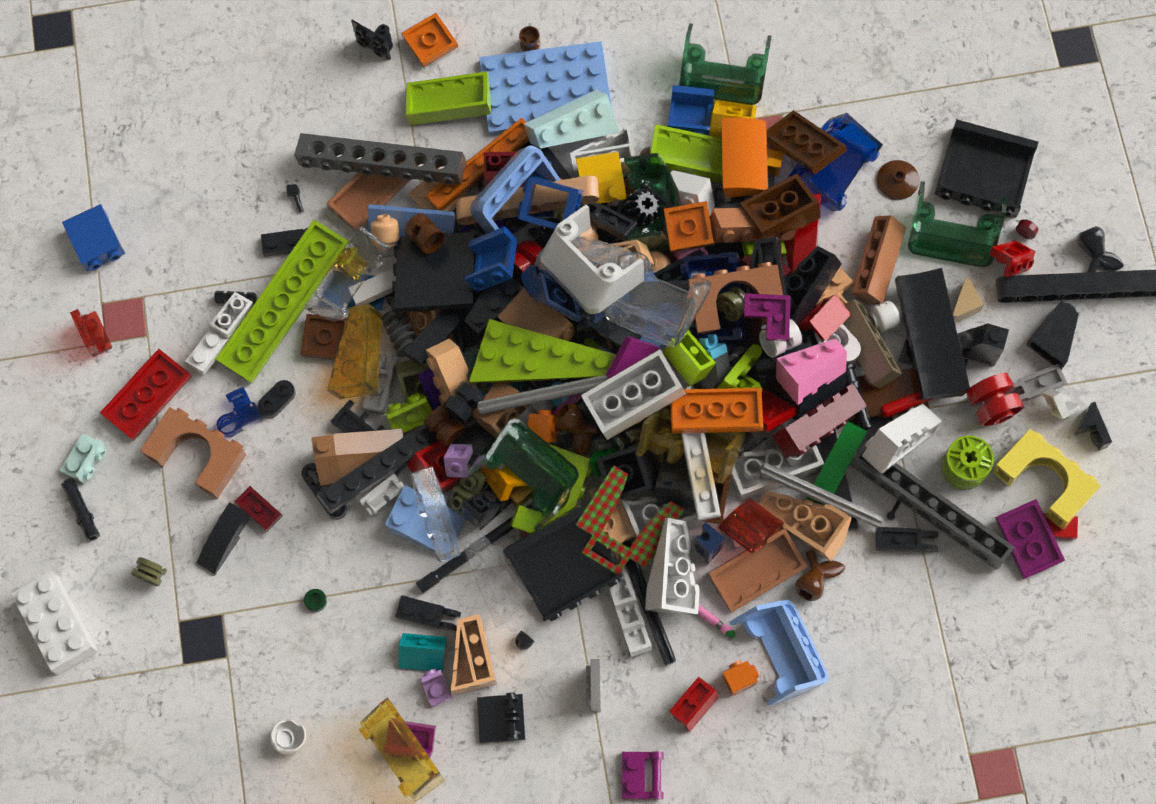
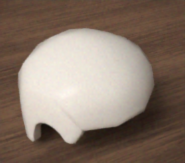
M289 719L280 721L273 726L269 738L272 747L277 752L288 755L296 753L303 747L307 735L303 725Z

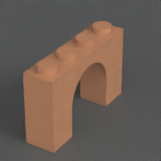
M766 262L758 264V268L750 269L749 266H742L736 268V272L728 273L727 270L715 271L713 276L706 277L705 273L692 275V279L688 280V288L696 334L720 330L716 298L719 291L727 285L739 283L750 287L755 294L783 295L778 265ZM762 318V323H766V319Z
M169 407L140 451L145 457L164 467L176 447L183 441L193 438L206 441L211 449L210 459L195 483L200 489L218 499L246 457V453L242 449L243 445L233 439L231 442L224 439L225 435L216 429L213 431L207 429V425L197 418L194 421L188 418L189 414L182 409L177 408V410Z

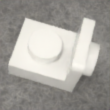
M1052 389L1042 392L1051 415L1067 419L1080 409L1078 404L1066 401L1065 396L1061 392Z

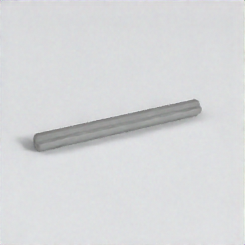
M606 375L479 401L478 411L480 414H486L585 393L609 378Z
M763 463L759 469L760 475L823 504L832 505L845 514L878 528L883 518L880 515L772 465Z

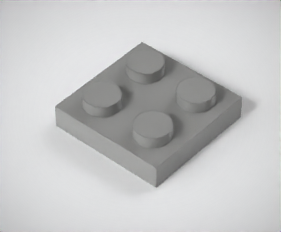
M590 659V665H586V683H591V688H586L587 706H591V712H601L600 659Z

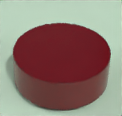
M1027 219L1020 220L1016 226L1017 233L1025 239H1034L1039 231L1037 225Z

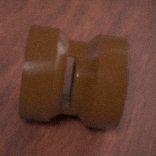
M533 26L522 28L519 33L522 51L540 49L538 29Z

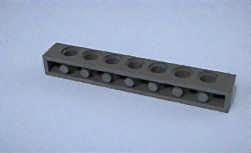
M300 133L294 153L298 164L304 168L316 167L326 171L333 169L341 170L345 173L358 172L368 176L375 174L386 178L400 177L405 180L416 179L427 183L441 182L446 185H461L466 167L464 154L459 151Z
M867 442L863 444L852 459L851 467L995 570L1002 566L1015 548L1013 545L897 463L881 474L862 456L867 448L865 447Z

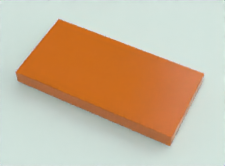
M761 388L684 389L686 395L671 403L672 434L763 431Z

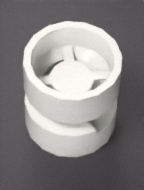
M791 319L788 342L766 341V329L759 334L763 350L772 358L802 343L799 327Z

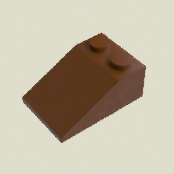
M798 174L740 203L762 235L803 228L821 218L818 200Z

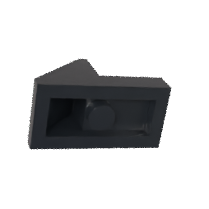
M1092 402L1086 409L1074 435L1091 431V441L1094 445H1097L1100 451L1108 448L1112 440L1096 402Z

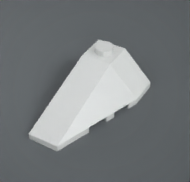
M665 518L647 585L645 610L674 614H698L699 587L694 581L693 571H695L694 563L691 564L689 550L691 545L686 521Z

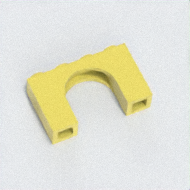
M1031 429L999 461L992 472L1010 487L1030 467L1046 466L1054 470L1063 482V494L1049 508L1045 516L1062 530L1089 502L1101 486L1093 476L1083 472L1076 462L1068 460L1057 447L1051 446L1044 440L1041 434Z

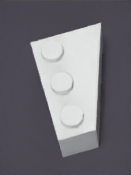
M629 125L623 127L622 131L614 135H606L605 139L597 143L592 142L571 152L573 177H578L576 158L617 151L623 176L637 174L636 155Z

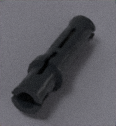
M69 478L64 480L61 486L75 513L77 525L81 526L88 542L98 539L100 533L93 521L94 516L89 512L75 479Z

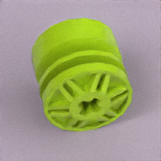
M974 435L957 438L949 446L941 462V471L945 480L952 487L960 490H971L978 487L992 469L994 463L993 451L987 442ZM968 457L972 458L970 463L966 461Z

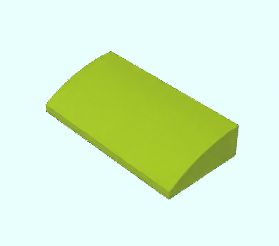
M487 71L407 83L406 117L410 126L491 114L490 84Z
M655 124L647 169L670 174L672 170L710 178V182L723 185L722 138Z

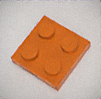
M437 13L401 33L423 68L458 48L457 41Z
M707 201L664 209L671 253L714 245Z

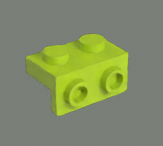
M419 393L413 394L407 398L408 401L402 404L397 402L387 407L388 410L384 411L392 429H402L403 433L424 424V420L432 412L424 393L421 395Z

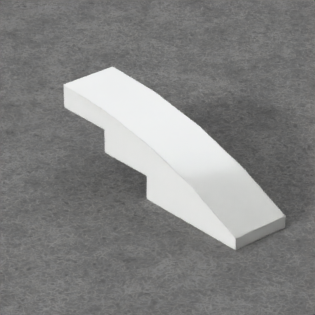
M624 566L621 571L623 575L620 577L621 581L613 587H608L630 656L632 657L651 651L652 645L630 578Z

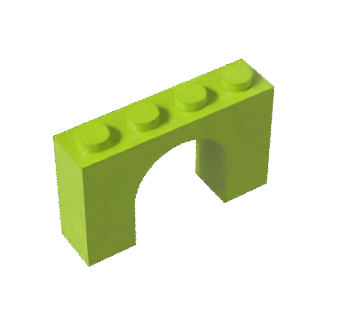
M538 442L531 463L555 471L563 478L567 489L566 499L559 509L547 514L516 505L509 526L531 533L576 507L578 498L582 499L586 486H583L585 477L589 478L592 472L589 464L590 459L544 442Z

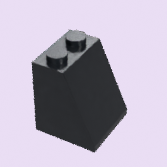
M653 443L637 445L597 458L603 481L613 466L628 474L619 499L655 489L660 464Z

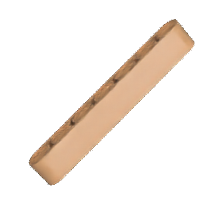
M582 176L554 181L555 183L584 190L580 205L596 203L599 200L598 178L595 176ZM537 184L529 214L565 208L569 193ZM523 187L518 188L492 217L493 221L520 215L517 211L519 203L524 199ZM478 195L456 200V222L458 224H477V221L470 213V206Z

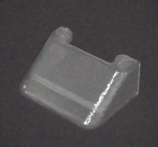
M637 251L619 255L616 265L622 270L640 258L643 260L644 281L605 308L606 318L610 322L667 347L679 345L706 300L712 282L705 279L696 280L690 286L689 291H686L648 275L651 269V262L646 255Z

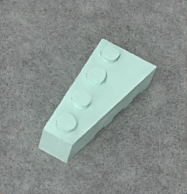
M598 90L590 92L524 124L530 143L539 148L619 132L608 95Z

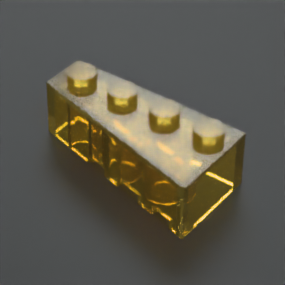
M370 304L350 307L327 387V391L340 400L378 393L380 317L382 314Z

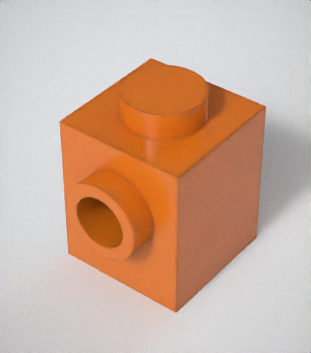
M538 409L537 413H529L527 440L545 443L557 442V433L560 429L555 423L556 415L551 414V410Z
M741 660L730 664V669L722 674L731 696L757 685V678L759 677L754 665L750 666L748 661L742 663Z

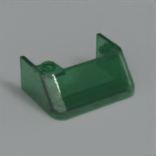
M689 23L685 38L679 86L713 89V99L747 105L757 104L762 97L772 36H767L765 53L750 55L747 59L746 67L705 61V49L699 44L691 43L693 24Z
M658 153L624 158V162L630 169V173L627 176L629 186H632L634 190L640 189L643 191L641 183L644 181L648 182L650 188L666 201L675 204L676 207L671 171ZM660 201L657 205L662 209L659 212L660 216L658 219L647 226L645 224L638 226L637 224V229L633 234L627 235L628 241L638 240L647 245L649 252L658 251L663 254H672L664 213L666 205Z
M921 181L908 238L909 251L915 255L977 267L989 266L994 259L989 253L991 248L998 244L1006 215V197L1001 198L997 215H982L979 217L976 227L934 219V206L929 202L923 201L925 182Z
M511 419L504 425L481 452L467 473L472 476L482 465L494 470L503 463L533 488L535 493L532 496V503L542 513L533 528L536 531L557 514L579 477L577 468L518 419Z

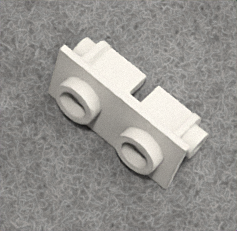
M393 472L360 498L359 501L369 515L372 516L374 513L377 514L379 509L400 494L404 484Z

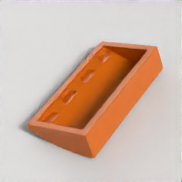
M722 118V168L725 198L757 195L768 189L766 121L752 118Z

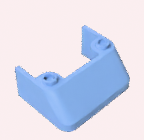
M528 146L517 151L471 203L470 213L485 233L499 229L492 220V217L534 170L552 182L561 180L540 149Z
M783 600L758 605L729 621L731 626L743 623L745 632L749 636L761 638L779 675V679L775 680L773 688L776 697L766 701L768 706L787 701L828 681V673L797 608L791 601Z

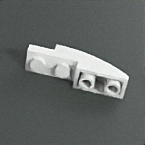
M234 292L210 323V330L186 359V365L205 375L215 361L218 362L216 360L217 356L248 314L253 302Z

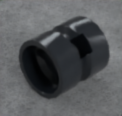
M461 381L454 390L455 396L451 395L442 406L455 418L466 423L473 414L472 409L478 408V402L483 401L485 398L470 384Z

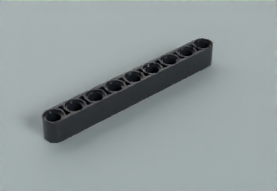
M1156 269L1014 275L1009 277L1002 276L995 280L997 300L1001 303L1156 296Z

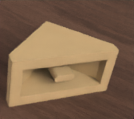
M965 277L953 309L955 323L981 312L984 306L971 279Z

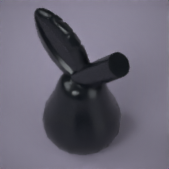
M1095 226L1077 235V244L1092 258L1087 272H1096L1099 265L1111 271L1123 268L1124 264L1116 254L1105 251V233L1101 227Z

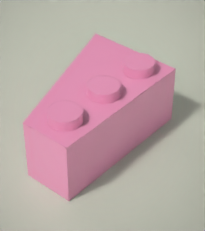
M833 339L779 357L776 363V379L796 404L799 405L808 394H815L818 387L823 384H829L846 372L847 351L837 339Z

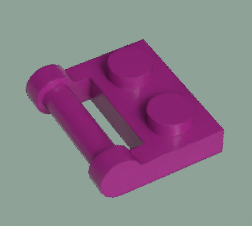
M622 751V799H664V792L661 791V760L664 759V752ZM645 760H652L651 792H645Z

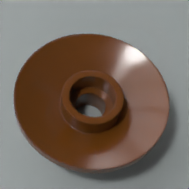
M893 160L885 163L880 168L877 175V185L885 196L895 200H902L916 192L919 186V175L910 163L902 160ZM895 175H901L903 178L898 179Z

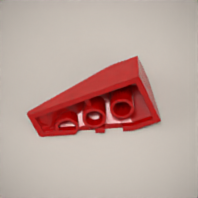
M813 194L819 202L821 214V194ZM820 219L803 228H798L792 240H783L787 252L786 260L788 267L791 269V274L798 268L797 265L817 247Z

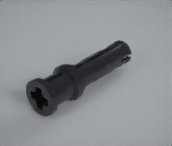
M855 364L846 365V387L853 383L862 397L860 390L862 384L861 381H858L854 370L856 366ZM866 407L854 414L858 427L864 430L873 427Z

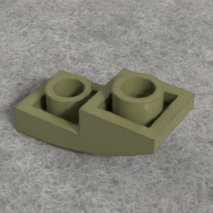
M472 465L468 466V477H461L459 484L453 487L447 502V506L463 516L461 508L463 501L480 493L487 479L486 475Z

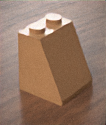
M525 287L498 315V318L505 324L570 341L576 333L574 325L567 318L533 299Z

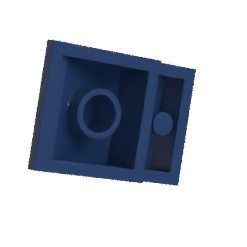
M531 263L521 274L523 285L528 294L541 304L571 320L579 322L581 316L577 302L548 272Z

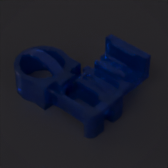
M241 387L226 394L229 403L232 402L235 408H233L232 412L219 417L216 425L218 431L223 433L225 437L230 438L242 432L243 426L258 419L262 422L263 418L257 405L250 401L245 388ZM236 423L234 430L231 432L221 431L225 426Z

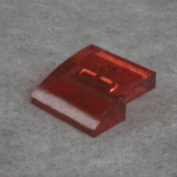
M750 498L723 520L722 525H719L718 529L750 553H754L766 545L769 537L782 530L784 522Z

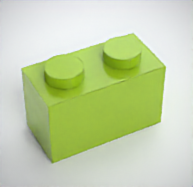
M689 330L672 337L662 352L689 386L705 379L716 364Z

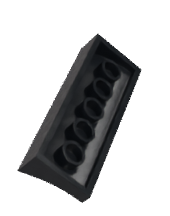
M938 268L916 274L897 276L895 284L921 400L963 396L970 389L943 269Z

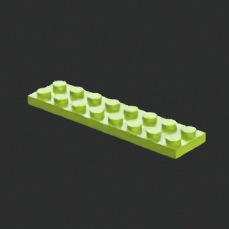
M313 220L219 353L216 360L253 384L346 251L350 242L316 220Z

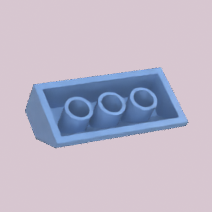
M369 204L368 237L370 243L378 247V244L372 241L370 226L377 219V216L388 214L390 218L398 221L400 237L407 236L405 234V226L417 214H425L444 234L457 233L458 230L455 213L452 211Z

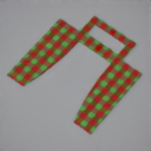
M613 466L575 525L592 535L582 553L617 574L622 571L629 558L647 568L656 555L665 518L678 520L684 509L670 501L644 527L630 548L624 546L602 532L619 501L628 476L627 473ZM596 541L623 556L617 566L591 551Z

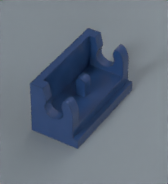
M705 522L702 526L701 536H696L697 542L705 549L702 550L698 545H695V550L709 565L722 550L725 537Z

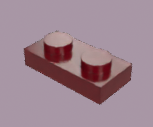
M251 486L234 501L267 532L283 517L277 509Z

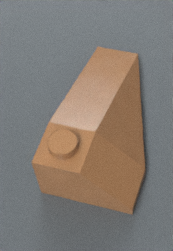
M378 430L312 437L314 461L320 485H332L403 438V430Z

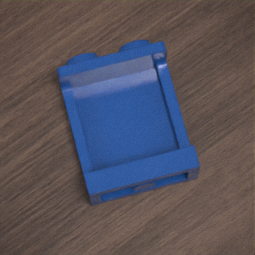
M673 85L667 127L709 136L714 90Z
M101 204L62 222L75 252L86 271L97 270L103 264L109 261H116L125 254L109 221V217Z
M505 226L469 241V248L476 254L474 273L465 276V281L476 292L510 280L513 277L517 238Z

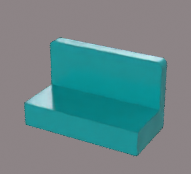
M402 633L399 643L398 667L422 671L436 669V671L441 670L443 672L447 637Z

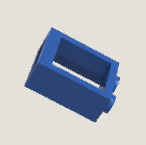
M529 176V179L524 183L523 193L525 195L523 201L519 203L517 212L520 214V220L555 229L558 223L529 216L536 184L569 193L562 221L579 210L584 190Z

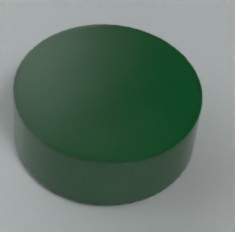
M311 589L304 596V604L311 612H320L327 605V597L320 589Z

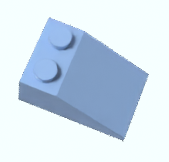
M404 485L385 526L387 531L447 558L467 518L431 497Z

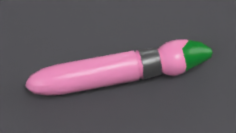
M701 605L698 606V615L712 626H715L723 635L731 638L736 637L734 630L729 625H725Z

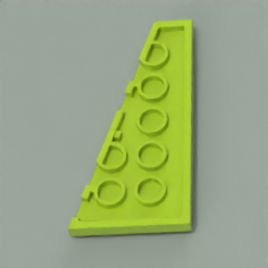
M489 319L469 383L545 381L548 379L568 380L570 378L588 379L606 375L616 354Z

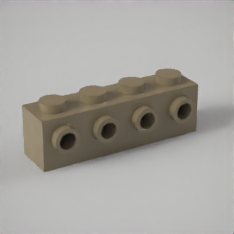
M852 299L844 305L850 312V316L843 325L860 343L861 351L855 362L859 367L863 368L865 372L864 378L869 385L882 388L902 373L863 303Z

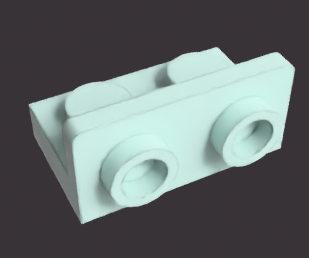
M82 433L61 467L60 472L85 484L93 476L94 467L97 462L101 461L105 456L107 446L102 441L95 440Z

